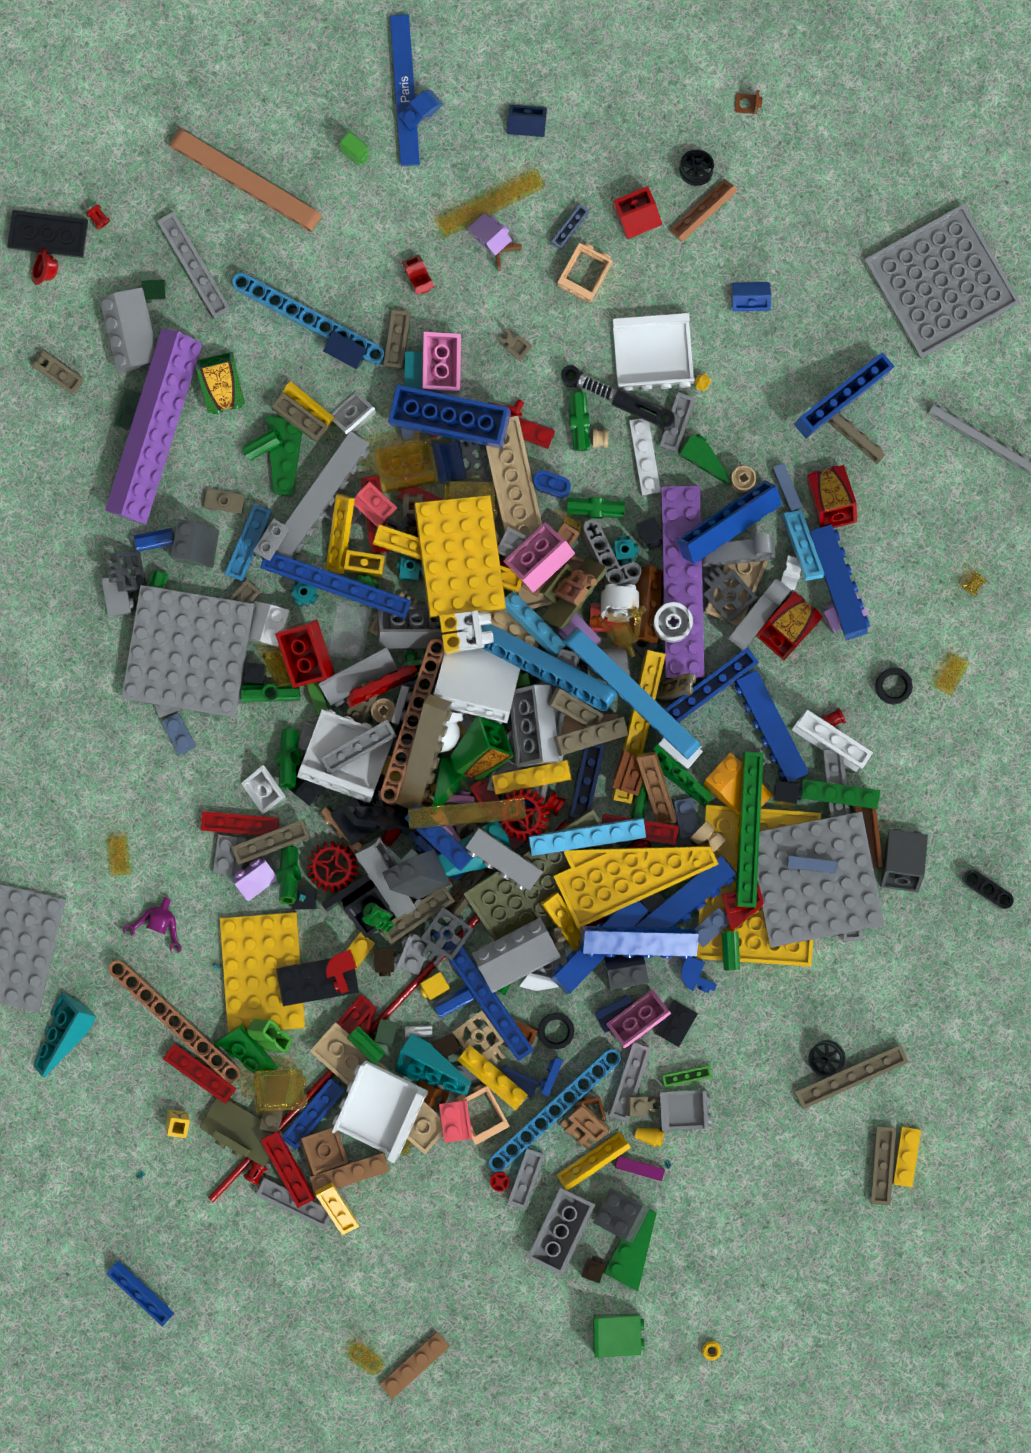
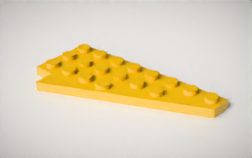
M711 846L576 849L563 851L571 868L555 874L554 879L577 928H580L710 869L719 863Z

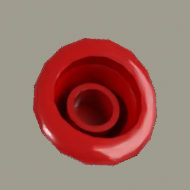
M45 248L39 250L33 265L31 279L35 285L54 279L58 272V261L53 256L48 255Z

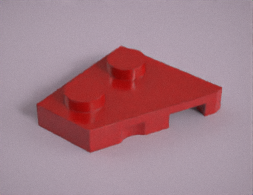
M757 886L756 907L754 908L735 906L736 891L722 894L731 931L737 929L764 906L760 886Z
M361 994L336 1023L349 1035L359 1026L369 1036L377 1007Z

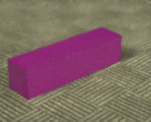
M618 1156L615 1166L617 1169L662 1181L665 1172L663 1168Z

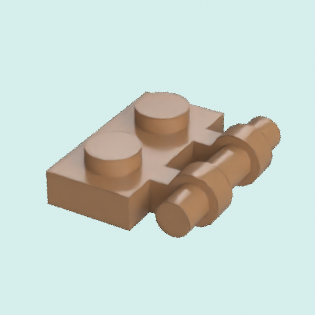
M573 569L570 573L571 577L569 579L564 577L553 593L557 597L579 606L589 592L586 587L595 586L597 579L589 573L585 574L580 569Z
M583 1103L569 1114L568 1118L572 1122H568L563 1118L559 1123L567 1134H571L576 1138V1142L579 1145H583L587 1149L592 1145V1142L588 1139L591 1138L596 1143L610 1130V1127ZM579 1127L584 1133L579 1132L576 1128Z

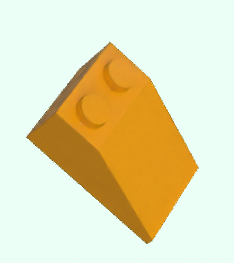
M729 753L705 779L704 787L740 816L742 762L732 753ZM763 783L761 808L773 795Z

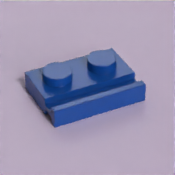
M555 1057L554 1061L550 1060L547 1067L549 1075L547 1079L543 1077L539 1087L542 1089L541 1094L549 1097L562 1065V1059Z

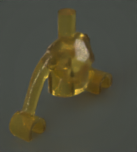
M640 606L638 610L636 607L631 610V615L635 618L634 632L629 622L618 623L610 627L604 621L605 618L601 617V614L597 616V619L596 616L591 617L590 624L593 627L601 625L610 635L614 645L625 647L628 657L631 658L636 655L632 645L639 639L641 616L645 614L646 608Z

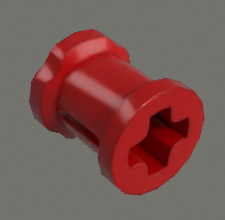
M100 205L92 207L86 213L87 217H90L95 223L97 230L102 229L111 221L101 211Z
M839 707L836 708V711L826 716L822 715V719L833 727L840 723H846Z
M252 1161L253 1165L243 1177L258 1185L260 1177L268 1168Z

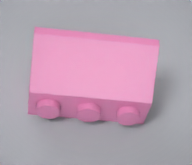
M423 332L422 390L440 394L458 393L460 391L461 334Z
M545 522L503 562L532 592H535L575 552Z
M650 990L606 1023V1025L625 1049L671 1013L656 993Z

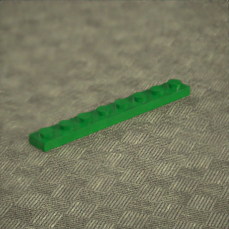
M743 752L735 899V906L756 907L764 753Z

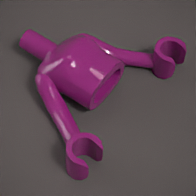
M164 897L161 907H150L133 925H126L123 928V933L125 934L126 929L130 927L132 929L131 936H133L135 930L149 918L146 928L165 934L170 923L172 939L170 951H172L174 945L179 946L177 954L182 951V946L178 943L175 916L168 910L171 902L169 898Z

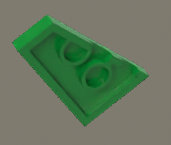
M243 1024L234 1028L214 1043L216 1047H222L229 1052L227 1055L231 1058L236 1057L243 1062L245 1068L262 1080L278 1069V1066L259 1043L250 1037Z

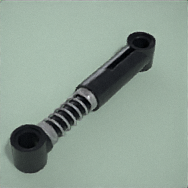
M567 365L562 369L561 378L566 386L589 390L591 394L595 393V396L599 395L600 398L604 397V400L608 399L612 406L656 425L661 430L668 431L675 426V416L670 409H664L621 388H609V385L605 386L600 381L596 382L595 379L588 378V375L583 374L574 365ZM570 372L576 373V377L573 380L566 379V376ZM663 416H669L671 418L669 423L663 424L660 421Z

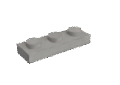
M677 392L671 410L674 413L676 423L671 430L664 431L660 448L678 453L696 398Z
M526 1149L508 1204L526 1210L545 1154Z

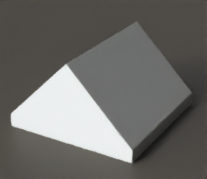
M356 391L335 409L331 415L335 417L333 423L347 436L350 431L354 433L376 411Z
M264 765L241 783L262 814H265L287 798Z

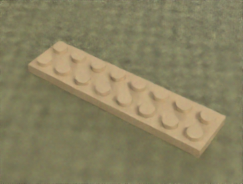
M335 1022L310 1052L344 1083L349 1085L351 1081L354 1082L356 1076L353 1074L358 1064L362 1065L365 1060L370 1061L347 1039L349 1034ZM378 1061V1062L375 1064V1065H377V1066H379V1067H381V1068H383V1069H385V1070L391 1072V1071H390L388 1068H386L380 1061ZM423 1101L407 1139L421 1152L426 1154L443 1135L441 1116Z

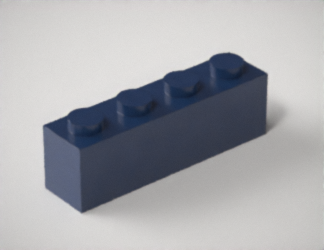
M598 744L582 749L568 814L570 818L576 819L592 808L605 745Z

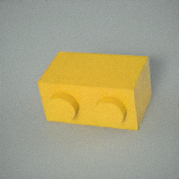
M347 550L344 570L349 573L383 578L386 558L383 555Z

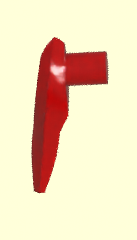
M518 399L514 407L488 402L489 404L508 407L514 416H522L520 411L524 405L522 400Z

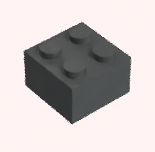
M610 1188L593 1223L633 1243L650 1208Z

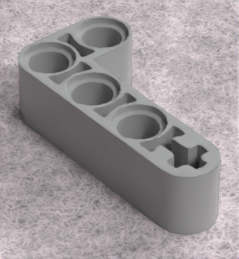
M596 520L586 521L581 535L592 560L602 565L603 562H608L611 565L606 566L607 571L602 578L604 585L615 584L617 586L637 584L642 571L641 567L634 562L619 566L600 524ZM598 545L601 546L603 549L598 550L594 546ZM628 572H633L636 576H630ZM611 578H615V579H617L619 582H618V583H614V582H612L610 579H611Z
M763 533L754 535V539L726 542L718 547L717 550L702 558V566L714 567L716 565L723 566L775 559L774 538L770 534Z
M776 578L728 639L741 650H744L791 589Z

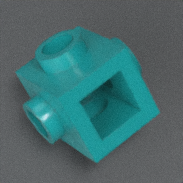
M629 536L618 537V541H614V546H611L617 562H620L621 565L632 563L635 560V555H639L638 544H634V540L629 539ZM627 546L629 551L624 553L621 548Z
M403 557L397 561V571H400V580L419 582L420 574H423L421 565ZM409 565H414L412 569L407 568Z
M296 581L290 589L292 592L291 596L294 598L293 602L300 607H303V605L307 607L310 604L313 605L319 597L317 594L318 590L315 587ZM307 589L308 592L306 595H301L300 591Z

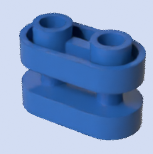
M542 470L537 472L533 478L534 488L541 493L560 499L567 497L570 493L571 484L565 477Z

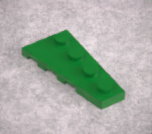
M266 416L267 430L277 429L283 439L282 444L270 450L274 494L293 497L303 433L284 418Z
M657 744L651 752H657L663 775L702 806L706 807L714 797L711 792L703 787Z
M650 1209L633 1243L621 1238L604 1271V1274L636 1291L639 1290L657 1214Z

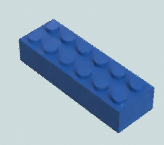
M397 385L388 422L393 427L503 449L511 411L508 407Z

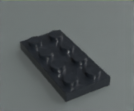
M12 210L7 248L30 252H39L40 249L45 248L47 254L84 258L89 221L88 219Z
M330 959L276 968L283 1006L359 993L356 970L352 969L343 973L349 991L341 994L340 991L336 992L333 980H336L335 976L330 978L326 976V968Z

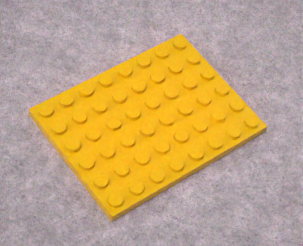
M706 805L705 822L708 821L714 827V832H719L726 839L714 852L716 859L724 856L737 872L740 816L728 806ZM761 809L760 831L821 820V813ZM736 881L728 887L725 884L720 889L722 892L713 899L710 897L705 901L707 904L699 910L698 925L718 907L727 916L722 894L736 891ZM762 907L734 930L738 931L740 962L812 967L813 939L770 947ZM730 926L725 927L704 947L698 943L696 959L723 961L722 932H732Z

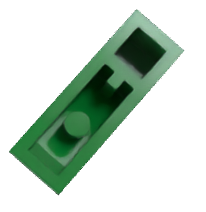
M692 434L679 456L726 485H729L731 479L710 445L706 443L707 439L699 434L696 436Z
M442 757L433 812H437L461 787L462 780H466V775L455 772L451 758Z

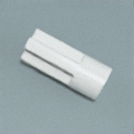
M432 1025L405 1027V1038H409L411 1034L418 1037H433Z

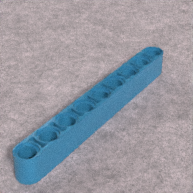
M238 273L233 277L232 281L235 290L326 340L329 339L333 331L339 334L345 333L348 339L355 343L362 342L364 344L366 352L362 359L373 365H379L383 362V349L375 343L244 273ZM240 279L247 281L244 287L237 286V282ZM261 288L264 292L261 296H255L253 294L254 290ZM273 297L280 298V303L272 305L270 300ZM295 306L297 308L296 313L288 314V307ZM312 315L314 319L311 323H305L303 321L304 317ZM323 324H328L331 328L328 332H322L320 327ZM373 351H379L381 356L378 359H372L370 354Z
M492 624L482 626V632L492 631L494 642L485 644V648L482 649L564 690L601 711H606L616 698L617 693L611 686Z
M578 627L563 640L579 658L609 686L614 688L616 693L683 757L688 760L701 747V744Z
M608 1049L490 1157V1168L496 1172L504 1170L619 1064L621 1059L619 1052L615 1049ZM610 1052H614L617 1055V1060L614 1063H609L606 1060V1056ZM596 1065L603 1068V1073L600 1076H594L592 1073V1068ZM580 1079L588 1080L589 1086L586 1089L578 1087ZM566 1092L574 1093L575 1098L572 1102L564 1100L563 1096ZM552 1105L560 1107L558 1115L550 1114L549 1108ZM536 1119H545L546 1126L541 1129L535 1126ZM529 1131L532 1134L531 1140L523 1141L521 1133ZM510 1144H514L518 1148L517 1152L513 1155L506 1151L507 1146ZM496 1157H500L503 1160V1165L500 1168H496L492 1164V1160Z

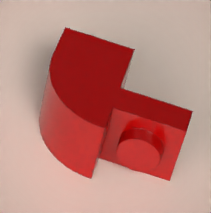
M420 255L402 262L416 295L428 293L435 287Z
M351 949L332 957L326 968L327 978L335 976L336 980H333L336 992L340 991L341 994L349 991L343 973L357 968Z

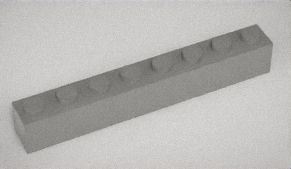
M352 431L349 432L285 523V526L290 530L275 553L292 559L296 552L298 554L305 546L304 540L307 536L310 538L316 530L314 526L318 521L322 522L327 514L325 511L328 506L332 507L334 505L336 494L346 488L349 483L347 480L351 474L355 475L360 467L358 464L361 459L365 460L371 452L368 442Z

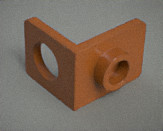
M757 90L755 95L737 94L735 112L757 114L758 108H762V97L759 96L760 90ZM744 98L749 99L751 102V106L748 109L740 107V101Z
M510 242L500 252L522 250V244L514 245L513 242ZM500 252L497 254L498 271H501Z
M421 1080L416 1083L417 1086L428 1091L424 1102L428 1106L440 1110L439 1104L446 1102L449 1093ZM442 1095L441 1102L436 1104V1098Z
M593 1096L583 1098L582 1102L575 1103L576 1108L581 1103L587 1107L599 1104L603 1121H606L600 1097L593 1098Z

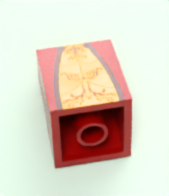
M844 465L832 466L826 470H817L807 474L808 487L819 528L831 524L833 528L857 522V502Z
M794 592L756 634V637L784 661L819 623L823 616L817 609L809 605L801 595Z

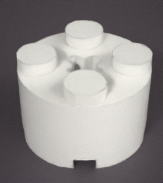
M632 584L625 586L606 585L605 589L601 592V617L604 619L605 616L609 622L614 623L629 622V618L633 616L634 620L639 617V592L636 590V586Z
M666 603L655 614L653 621L654 630L658 637L666 642L676 643L682 641L692 629V614L680 603ZM671 618H674L675 621H678L675 627H672L671 624H668Z

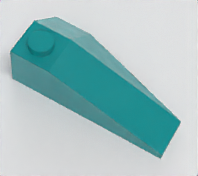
M497 819L481 827V829L511 848L507 834L503 831ZM472 834L459 842L465 850H468L465 848V844ZM440 854L438 856L447 877L487 868L482 863L484 860L477 856L460 872L444 855Z
M63 992L52 1009L51 1015L54 1016L51 1027H46L47 1040L46 1043L41 1044L34 1064V1068L42 1077H46L88 1033L96 1019L95 1014L89 1007Z
M411 1034L401 1049L395 1069L396 1072L411 1080H426L429 1085L440 1084L446 1090L467 1096L472 1082L423 1038Z

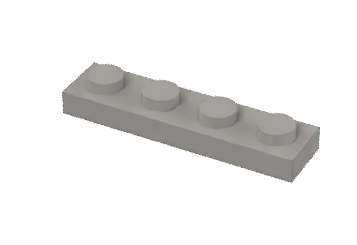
M388 720L322 756L320 759L328 773L332 774L397 736Z
M632 1043L609 1114L610 1117L628 1122L627 1096L637 1095L651 1048Z
M264 1177L256 1196L326 1229L331 1218L322 1205L311 1201L297 1208L286 1187Z

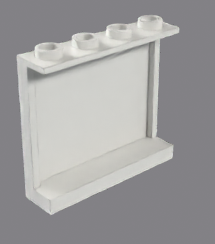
M689 313L613 319L618 389L621 388L627 392H633V388H641V391L653 390V387L659 386L660 389H671L672 385H679V388L691 387V384H694Z
M482 648L455 652L449 655L444 653L434 696L452 702L450 710L507 723L520 668Z
M321 710L297 777L370 803L393 739L329 774L320 758L370 730L373 726L368 723L361 724L355 722L353 718L348 716L336 715V712L332 710Z
M809 710L801 715L792 729L793 732L821 750L832 749L844 758V765L855 772L859 768L863 769L873 754L872 751Z
M365 1060L362 1065L358 1064L354 1071L355 1080L354 1082L351 1081L348 1085L346 1092L349 1094L347 1098H343L339 1106L342 1110L339 1115L335 1116L332 1125H334L332 1133L339 1130L389 1155L387 1160L395 1163L402 1152L428 1091Z

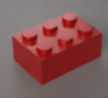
M317 619L285 627L275 633L293 688L326 680L335 674Z

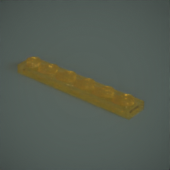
M536 169L436 220V223L445 239L471 226L484 213L490 216L545 188L546 185Z
M525 799L408 809L409 828L419 829L526 819Z

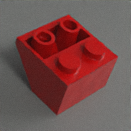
M648 186L613 200L612 206L627 240L662 225L655 200Z

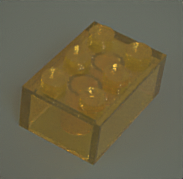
M430 439L374 450L383 493L439 482Z

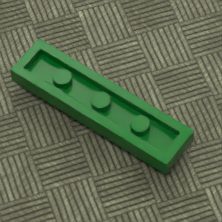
M804 779L801 798L878 809L881 790Z

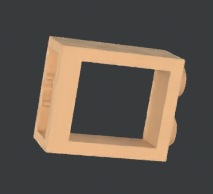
M579 243L557 282V286L591 304L613 264V260L610 259L611 256L604 252L598 253L594 251V247L590 244ZM580 253L605 265L591 292L567 279Z
M483 1084L473 1088L474 1093L468 1096L462 1094L456 1098L457 1101L467 1100L468 1102L486 1092L501 1119V1122L477 1135L471 1125L472 1139L475 1145L510 1127L491 1089L487 1086L484 1087Z

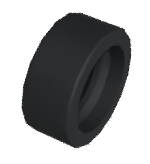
M894 667L885 670L879 675L875 688L877 695L882 701L895 705L908 699L912 693L913 683L906 671ZM890 675H898L905 682V691L899 697H890L883 690V682Z
M548 1014L539 1024V1038L550 1049L558 1050L565 1048L574 1038V1025L569 1017L564 1014ZM552 1020H561L567 1026V1036L561 1042H552L545 1035V1027Z

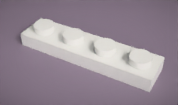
M643 419L630 420L641 494L646 496L661 493L649 422Z

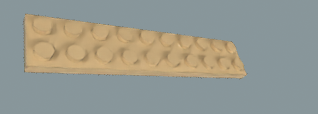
M514 416L509 419L503 449L486 446L504 531L506 532L507 528L510 527L530 537L542 525L519 417ZM520 586L519 597L531 609L552 604L542 593L536 597Z

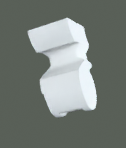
M788 555L786 560L787 567L783 571L781 582L790 588V592L793 594L800 578L801 568L797 558Z

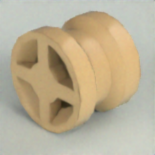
M593 429V448L598 446L608 448V429L603 431Z

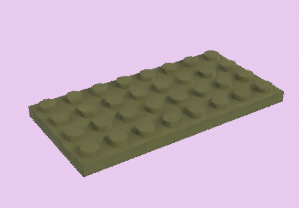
M591 808L557 831L602 824L593 808ZM615 843L579 849H615L618 847ZM529 848L520 854L543 871L530 891L526 888L523 891L514 885L515 881L511 878L506 880L500 876L498 869L463 891L464 896L494 941L538 918H541L546 928L554 924L540 903L555 892L559 893L565 902L554 879L555 874L571 868L563 851L532 856Z

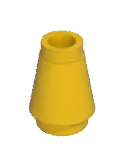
M637 1127L635 1139H639L653 1147H661L665 1132L657 1128Z

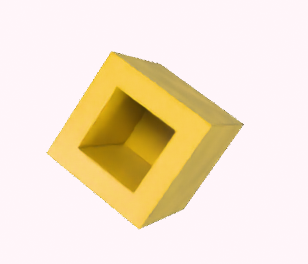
M439 972L420 983L422 987L419 990L425 999L428 997L431 1000L450 989L442 973Z
M168 1110L165 1123L167 1136L187 1137L190 1123L187 1112Z

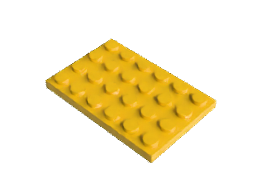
M490 495L415 503L414 509L429 618L477 610L478 612L505 610V597Z
M297 912L220 918L228 1032L241 1024L248 1030L253 1019L272 1020L279 1026L280 1030L305 1028L304 1003L283 1006L276 969L301 964Z

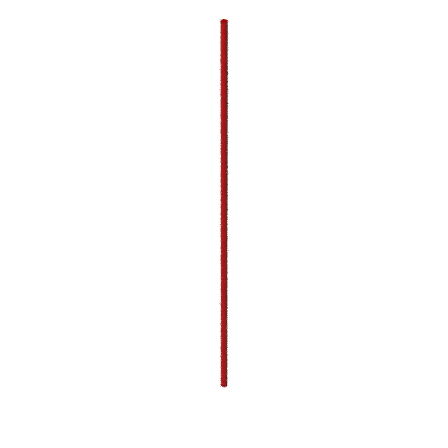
M565 819L554 831L559 830L570 822ZM475 914L467 924L473 928L480 921V918ZM463 929L456 934L461 939L463 938ZM436 956L372 1023L370 1033L376 1031L379 1019L386 1020L436 968L433 964ZM330 1069L282 1118L280 1131L335 1075ZM246 1157L208 1198L214 1203L253 1160Z

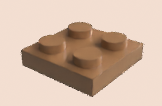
M334 1127L299 1139L311 1176L349 1163L338 1130L332 1133Z

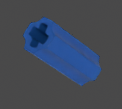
M172 528L134 535L136 550L139 552L173 545L174 535Z
M464 986L433 1003V1006L439 1017L442 1018L473 1001L474 998L468 987Z

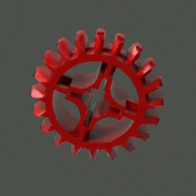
M520 788L519 793L516 789L513 790V796L510 793L506 794L508 800H501L505 806L498 807L500 811H503V813L498 814V818L504 819L499 824H506L503 831L506 832L510 829L509 836L512 837L516 833L517 840L521 836H523L524 840H528V836H533L535 833L542 834L541 829L547 828L543 822H549L550 820L544 817L550 814L549 810L544 811L548 803L543 805L541 803L545 798L542 796L538 799L539 792L537 791L531 795L532 789L530 788L527 789L526 794L524 788ZM521 798L531 801L535 807H527ZM515 801L517 804L515 805L516 813L510 816V808ZM530 810L532 811V812L528 813V815H526V816H524V817H521V816H520V817L516 818V816L520 815V813H522V812H524V811H526V812H528V811H530ZM538 812V820L534 827H532V815ZM513 821H520L523 826H526L527 830L518 828L513 824Z
M331 841L330 847H328L327 842H323V849L319 845L316 846L319 850L318 853L313 850L311 851L315 857L314 859L308 857L307 860L313 863L312 865H306V868H312L313 871L307 874L308 876H315L311 879L312 883L317 880L319 881L316 885L317 888H320L323 884V891L325 892L328 886L331 893H334V887L336 886L338 891H341L340 885L343 884L344 887H347V880L351 883L354 882L350 878L351 874L357 876V873L352 871L353 868H359L358 865L352 864V862L357 861V857L351 859L350 856L354 852H346L349 848L348 845L341 849L342 842H338L337 847H334V841ZM334 851L330 860L323 861L319 859L325 852ZM340 852L346 857L348 868L339 865ZM335 859V865L342 870L337 869L330 874V868L323 865V863L328 864ZM317 865L325 867L327 871L325 881L319 876ZM341 872L346 874L342 880L330 883L335 873Z

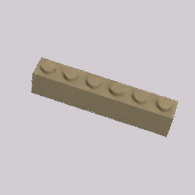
M432 694L424 702L399 798L421 806L424 800H428L431 794L429 786L430 784L432 785L436 775L433 771L437 768L440 760L437 756L442 751L444 742H441L442 737H445L448 730L446 722L450 720L452 710H450L452 702Z

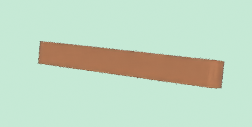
M182 129L177 130L169 143V146L310 232H313L322 217L313 208Z
M440 639L431 640L427 646L381 789V799L386 804H394L402 788L418 724L410 726L408 719L416 717L420 720L423 707L416 708L413 705L414 701L422 699L425 702L428 696L432 694L445 653L443 641ZM434 644H439L442 646V650L439 653H434L431 647ZM433 662L436 664V669L434 671H427L425 669L426 664ZM424 680L430 682V687L426 690L419 687L420 683ZM405 735H410L413 740L411 744L405 745L402 743V738ZM403 753L407 756L404 763L396 761L398 754ZM399 772L401 774L400 780L392 781L390 779L391 773ZM387 790L394 791L395 796L392 800L384 798V793Z
M120 960L113 961L109 965L111 976L224 1080L235 1082L240 1078V1068L132 968ZM118 963L123 966V972L119 975L113 970L114 966ZM132 976L137 979V985L134 988L128 985V979ZM144 990L151 992V998L148 1001L142 998ZM158 1003H163L166 1007L165 1012L162 1014L156 1011ZM172 1016H177L180 1019L177 1027L170 1024ZM186 1029H191L194 1032V1037L191 1040L186 1039L184 1036ZM201 1042L208 1044V1050L205 1053L200 1052L198 1049V1045ZM215 1055L222 1057L223 1061L220 1066L214 1065L212 1061ZM229 1068H234L237 1072L234 1079H230L227 1076Z

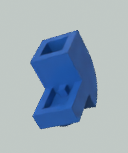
M426 90L410 102V105L398 116L410 130H413L426 117H431L444 104L432 90Z
M693 957L685 959L681 968V979L684 985L691 991H694L696 984L699 985V990L709 993L710 990L715 991L717 984L699 977L705 962Z

